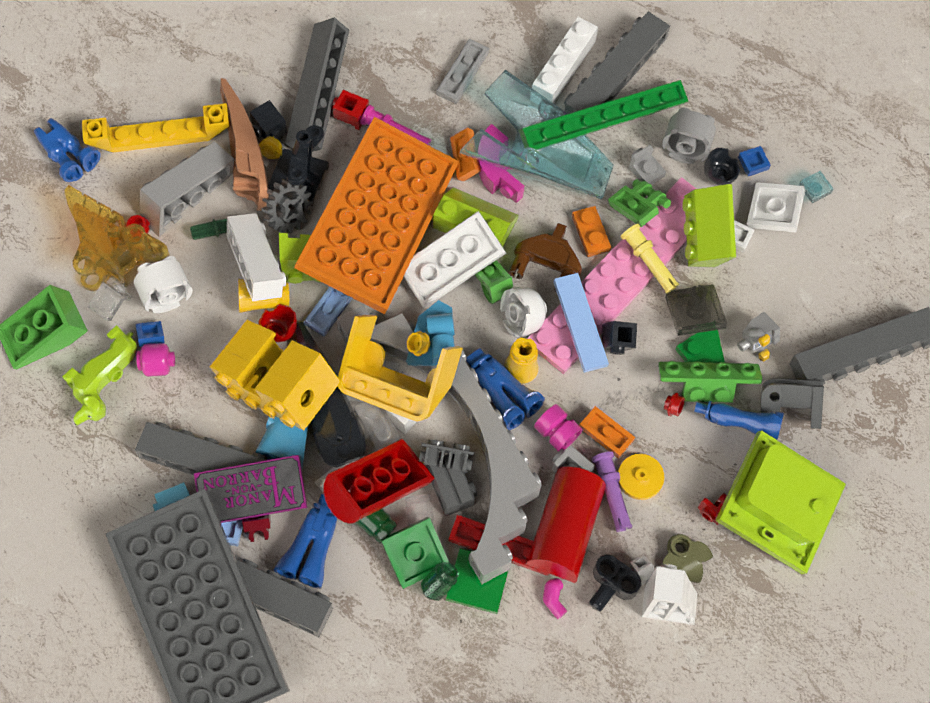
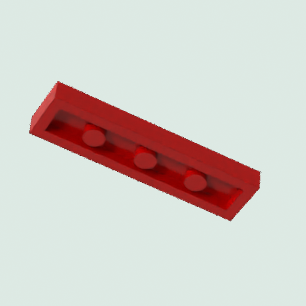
M457 515L448 541L476 550L486 524ZM517 536L502 544V546L507 545L513 557L511 560L512 564L546 576L549 575V573L525 565L533 543L532 540Z

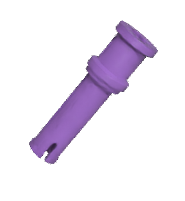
M604 452L593 456L591 461L596 465L599 477L606 484L605 494L615 523L616 532L626 531V528L631 529L633 526L630 522L618 483L621 476L615 469L612 459L614 458V453Z

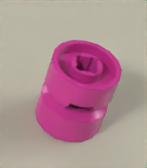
M555 404L537 420L534 428L543 437H550L549 443L559 452L561 449H567L579 437L583 429L573 419L567 420L568 414L558 404Z

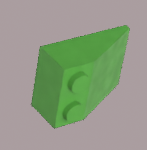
M49 285L0 324V340L13 369L17 370L71 345L88 330L70 292Z

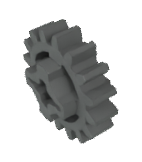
M285 179L282 180L281 184L275 182V189L273 191L268 189L269 197L262 200L267 203L265 207L261 208V211L267 213L263 219L269 222V227L281 233L285 231L293 233V228L300 230V223L308 222L305 218L306 214L310 215L312 213L308 210V206L313 205V202L307 200L311 193L305 191L306 186L302 184L294 186Z

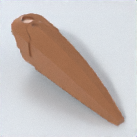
M221 78L220 93L222 103H227L229 127L227 129L231 156L234 158L233 190L238 196L255 202L257 211H261V208L267 204L262 201L263 198L269 197L262 152L241 101L225 78Z

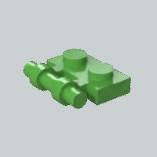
M639 179L633 181V189L625 185L608 199L609 205L641 227L659 214L657 206L668 208L671 205V200L666 197L665 193L660 190H654L651 184Z

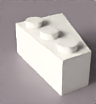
M662 564L661 567H656L645 585L642 617L695 625L697 592L685 571L677 570V566Z

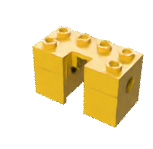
M246 320L209 366L216 374L215 380L227 388L226 393L237 401L242 399L252 409L260 408L268 417L272 419L275 417L280 418V421L289 428L296 426L304 431L341 381L319 352L293 340L283 350L274 341L276 334L273 331L250 320Z

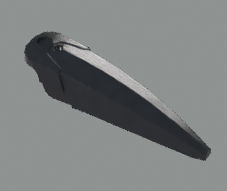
M302 321L298 322L295 331L296 342L319 352L332 369ZM337 386L311 421V426L314 430L312 433L318 453L330 467H340L359 460L365 455L366 451L365 433L358 417L354 415V410L346 394L342 393Z

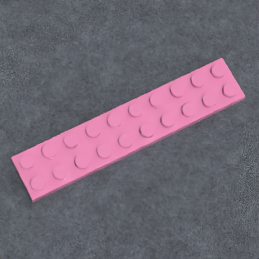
M682 177L666 193V197L671 200V205L668 208L657 206L659 214L643 227H640V231L646 239L652 241V249L664 265L687 243V238L684 234L686 219L682 203L684 195L696 188ZM626 239L621 240L581 282L599 336L602 334V324L614 321L654 278V275L640 257L634 256V250ZM560 304L544 320L542 327L527 339L531 338L537 345L538 354L564 374L579 357Z

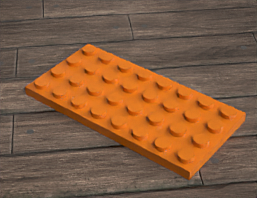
M374 117L294 268L385 314L459 161Z

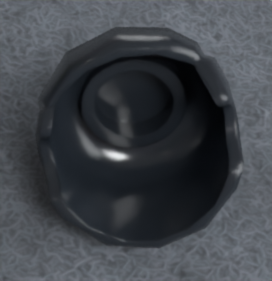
M717 147L713 149L704 163L705 175L716 185L732 184L736 181L740 172L737 164L738 159L731 158L727 148Z

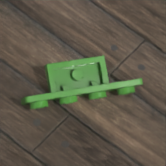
M661 361L658 364L660 381L684 382L682 397L685 398V402H709L710 400L712 402L733 403L737 383H762L759 364Z

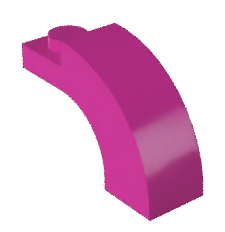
M490 124L483 133L479 143L478 159L481 169L479 176L484 186L492 195L500 189L503 196L508 199L511 198L517 203L523 198L524 185L506 171L500 162L501 156L508 149L509 138L494 125Z

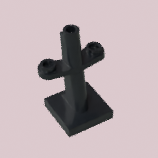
M311 125L306 130L299 131L296 134L293 151L283 148L269 181V190L273 191L275 189L274 183L281 184L283 179L294 186L302 184L306 186L305 191L311 193L307 200L312 201L314 204V198L317 190H320L324 173L329 168L328 161L312 157V151L324 137V131L320 126Z

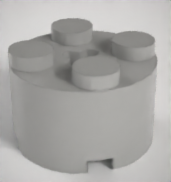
M680 108L670 118L662 142L664 150L666 147L669 151L668 155L681 163L694 164L695 160L701 159V162L706 160L716 133L714 118L691 111L688 108Z

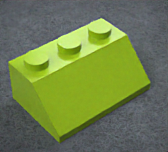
M732 184L694 189L684 195L682 207L685 211L686 219L684 234L687 238L685 257L688 259V267L715 268L736 258Z
M453 187L443 195L433 214V228L447 233L479 211L502 247H504L519 215Z

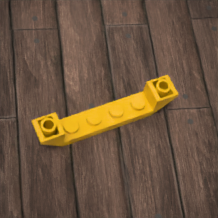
M227 103L203 106L204 116L125 126L109 127L106 117L82 120L84 144L113 153L206 142L229 127Z

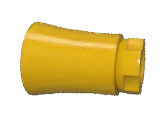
M238 278L239 313L252 310L274 309L278 304L289 306V283H286V286L283 287L282 297L252 301L244 279Z
M518 338L511 346L509 356L505 360L504 367L522 384L531 382L538 374V349L536 343L531 338Z

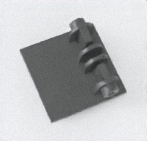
M428 439V444L421 443V446L426 447V452L421 451L419 461L424 462V465L437 466L439 452H442L439 468L443 466L445 453H449L447 469H450L452 455L455 454L452 469L463 472L471 470L473 460L468 459V454L474 455L475 453L470 452V446L454 444L453 448L444 447L445 442Z

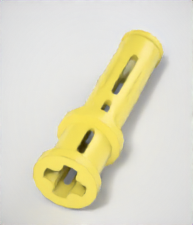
M635 224L621 235L622 240L626 239L634 250V256L640 257L663 287L665 293L668 294L671 292L670 290L673 291L677 288L679 283L652 249L653 243L651 240H647L640 231L641 226Z

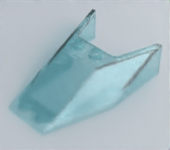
M504 70L485 91L484 95L516 128L517 135L511 149L483 129H480L459 153L526 178L602 199L614 164L587 135L543 148L539 152L530 147L525 148L519 133L520 129L531 126L539 120L544 122L567 114L510 72Z

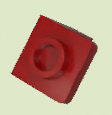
M723 493L714 504L707 498L701 501L698 509L707 521L719 524L715 520L727 494Z

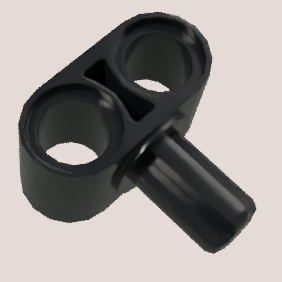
M607 554L602 555L598 558L593 568V576L601 586L590 599L589 605L594 610L601 612L614 595L623 600L633 599L641 587L640 576L616 557ZM607 564L612 568L613 573L609 575L604 574L600 571L599 566ZM624 580L632 582L634 590H625L621 582Z

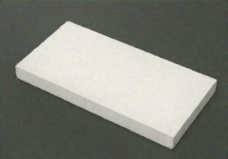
M478 211L415 254L405 272L404 279L422 307L427 308L506 254V251Z

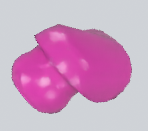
M559 578L549 579L544 585L543 602L558 620L568 611L559 601L563 582Z

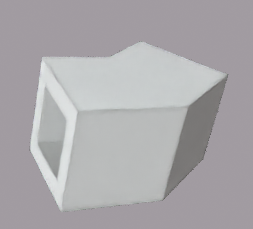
M644 555L630 562L631 569L640 576L641 586L647 583L654 572L652 563Z

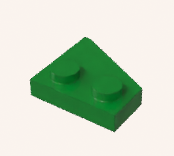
M715 321L675 348L684 362H725Z

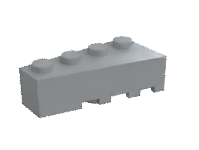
M215 141L208 146L201 147L191 157L184 158L171 170L164 171L160 177L143 185L140 189V216L145 217L150 222L148 227L160 237L166 232L163 227L171 221L174 224L182 218L180 214L189 205L194 208L200 203L204 192L207 191L210 194L233 174L234 158Z

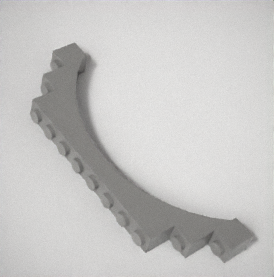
M365 306L337 317L338 331L346 345L354 317L373 314L372 312L368 313ZM403 313L379 324L376 321L371 341L379 343L383 347L385 354L406 362L409 352L407 339L410 334L414 333L415 327L411 320L407 321ZM462 350L453 383L448 393L459 404L472 423L480 440L488 468L490 482L488 518L479 545L475 551L470 553L469 557L470 565L481 584L510 570L513 557L507 545L502 546V544L524 534L527 518L519 507L538 498L542 484L538 475L535 472L532 473L527 466L529 462L523 451L519 452L513 433L510 430H506L502 424L503 418L498 409L494 410L490 404L489 393L485 388L481 389L478 384L479 380L473 368L469 369L466 364V356ZM437 365L414 367L428 375L432 369L437 368Z

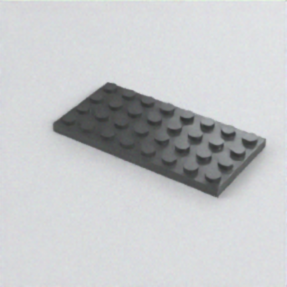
M207 489L196 492L106 533L172 703H265L290 692Z

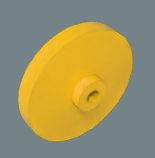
M634 454L627 457L618 470L621 476L620 481H618L620 488L633 499L647 500L659 493L664 483L662 466L655 458L646 454Z

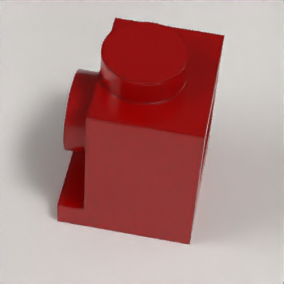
M343 89L340 96H336L333 100L331 108L333 110V117L355 126L356 130H360L362 126L361 118L369 106V100Z

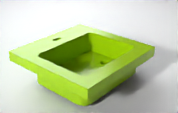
M761 430L756 433L715 521L798 573L807 574L846 483Z

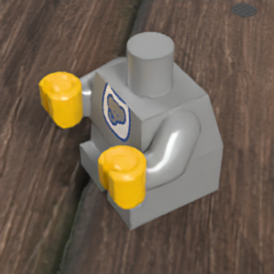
M763 312L752 319L743 330V340L737 343V346L742 352L749 348L753 353H759L758 357L764 362L770 358V352L766 349V346L771 343L775 345L780 341V327Z

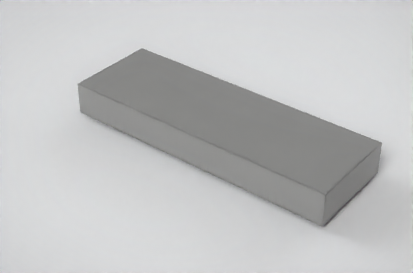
M469 39L437 88L436 95L457 104L487 57L489 48Z

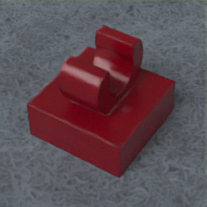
M270 515L243 519L244 532H249L250 542H254V533L256 531H262L264 539L268 540L269 529H271Z

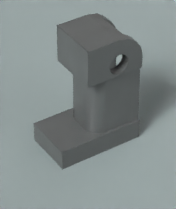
M769 378L763 383L761 388V412H780L781 407L810 409L811 428L821 429L824 396L823 380Z

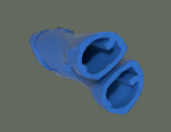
M481 348L466 358V362L475 370L478 376V384L489 393L491 401L501 413L503 424L508 430L518 427L523 423L525 415L527 418H530L544 404L545 397L541 393L524 386L499 361L493 358L492 355L485 354ZM502 389H504V390L509 394V396L514 400V402H515L517 405H515V404L507 397V395L504 393V391H503Z
M710 400L708 405L696 402L694 412L704 414L705 419L712 423L726 427L744 428L755 435L762 430L774 439H778L784 415L782 412H748L723 403L711 404L712 401Z
M321 494L318 503H313L293 543L279 559L273 570L285 578L296 580L304 554L310 543L314 542L299 575V581L317 589H321L323 585L327 551L337 524V517L329 509L324 494Z

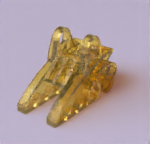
M70 185L64 190L68 207L76 222L80 240L73 259V267L81 275L80 281L86 290H99L110 277L124 288H127L128 283L125 275L136 265L140 266L144 263L153 264L170 256L167 245L147 234L141 225L131 224L126 227V222L120 213L114 210L111 211V208L100 202L97 204L95 199L86 194L83 195L81 191ZM85 259L84 268L80 269L78 263ZM95 274L99 276L96 284H86V279L89 275Z

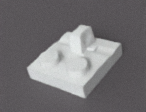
M756 182L747 226L753 229L796 232L805 194L804 186Z

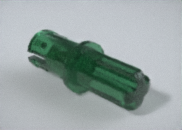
M214 218L212 222L191 226L190 231L193 240L217 236L218 238L220 234L227 233V218L216 221Z

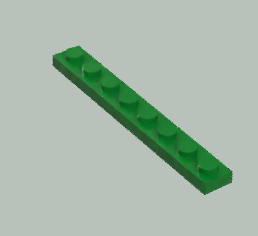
M678 80L520 129L519 133L526 153H530L677 107L689 101L682 81Z

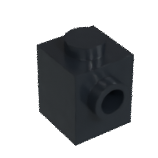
M270 100L250 111L252 127L258 138L274 137L279 140L287 133L285 119Z
M611 321L602 324L601 342L604 349L610 350V354L624 355L625 351L636 348L637 323Z

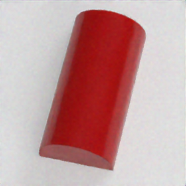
M401 439L329 473L324 481L323 491L331 512L342 522L355 523L429 485L435 478L424 464L419 461V458L405 440Z
M561 467L556 471L525 565L572 583L577 582L605 492L606 484L603 479L588 470L578 467Z

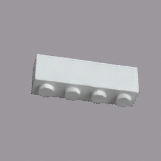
M577 17L532 84L531 100L551 110L594 45L598 26Z
M256 213L228 216L226 235L251 300L259 301L282 297V289L286 286V277L283 271L280 272L277 255H273L270 238H266L264 223H260Z

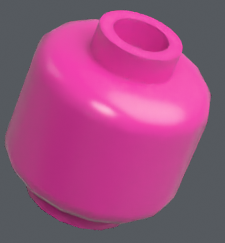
M166 343L144 344L141 350L137 351V368L147 377L166 376L170 372V367H175V353L169 350Z

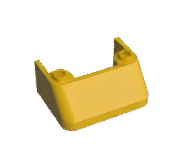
M373 314L355 316L338 374V379L341 381L338 385L340 391L413 421L428 419L452 386L463 347L442 348L437 368L432 369L427 375L426 382L384 367L385 351L379 343L371 341L377 316Z

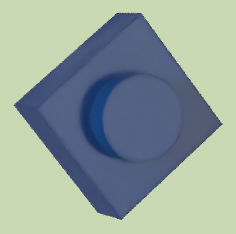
M761 146L740 152L738 155V159L747 177L770 169L771 164Z
M161 321L136 324L139 347H142L144 344L165 343Z

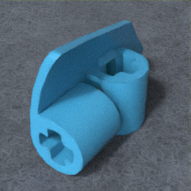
M438 300L418 316L414 332L422 331L427 333L430 338V348L422 356H415L409 351L406 359L407 365L436 366L442 348L454 347L453 336L455 335L451 306Z
M268 417L266 431L256 449V453L266 456L267 460L299 455L301 468L303 469L308 426L304 431L296 426L289 428L280 421V418L275 417L272 419Z

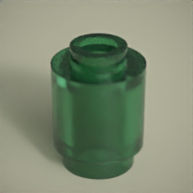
M442 562L429 572L421 582V589L425 597L430 600L440 601L457 583L459 575L455 566L449 562Z

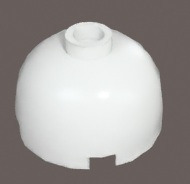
M514 287L504 291L501 297L500 309L501 312L505 311L507 320H503V324L508 333L513 337L531 335L542 327L547 306L534 289Z

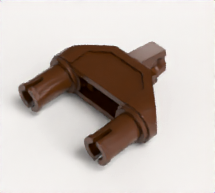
M557 223L553 235L549 233L541 234L519 242L514 249L515 258L508 274L514 278L517 271L516 279H522L528 263L534 262L561 272L560 277L576 273L580 276L582 272L581 264L569 245L568 240L563 239L567 226Z

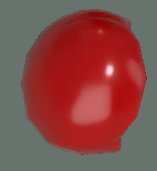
M278 304L274 310L268 311L266 309L258 321V325L273 331L276 334L274 336L275 342H285L296 331V312L289 306Z

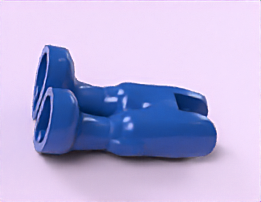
M52 118L47 120V124L52 130L48 134L40 127L34 129V134L48 153V157L54 162L59 163V174L65 182H74L82 178L83 170L80 165L86 172H90L98 164L101 157L100 152L93 146L82 148L77 137L72 135L56 120ZM66 152L71 153L77 159L79 164L71 160L67 156Z

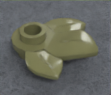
M676 534L667 542L668 554L663 559V564L677 566V570L685 571L691 582L700 583L703 577L702 562L712 559L713 554L705 543L691 541L686 535ZM681 544L684 547V551H677L675 545Z

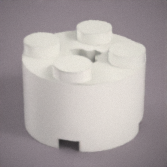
M174 256L166 257L162 261L153 264L144 263L137 269L139 273L134 278V285L148 312L149 309H152L153 313H164L180 306L179 301L185 297L187 301L192 295V287L181 264Z

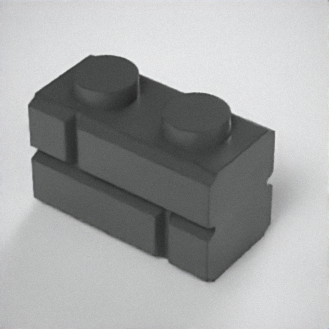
M449 454L444 456L442 468H439L441 458H438L437 466L426 465L428 471L435 478L431 483L445 516L472 507L475 503L474 497L477 496L474 483L472 481L468 482L465 473H468V471L463 472L452 469L455 454L452 455L450 469H447Z

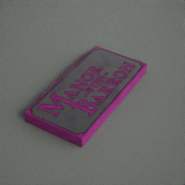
M299 455L194 473L196 492L203 489L208 490L221 523L308 508Z

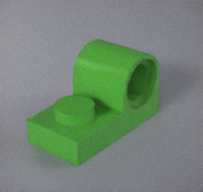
M497 260L475 274L481 283L485 297L491 304L500 301L504 291L514 288L512 277Z

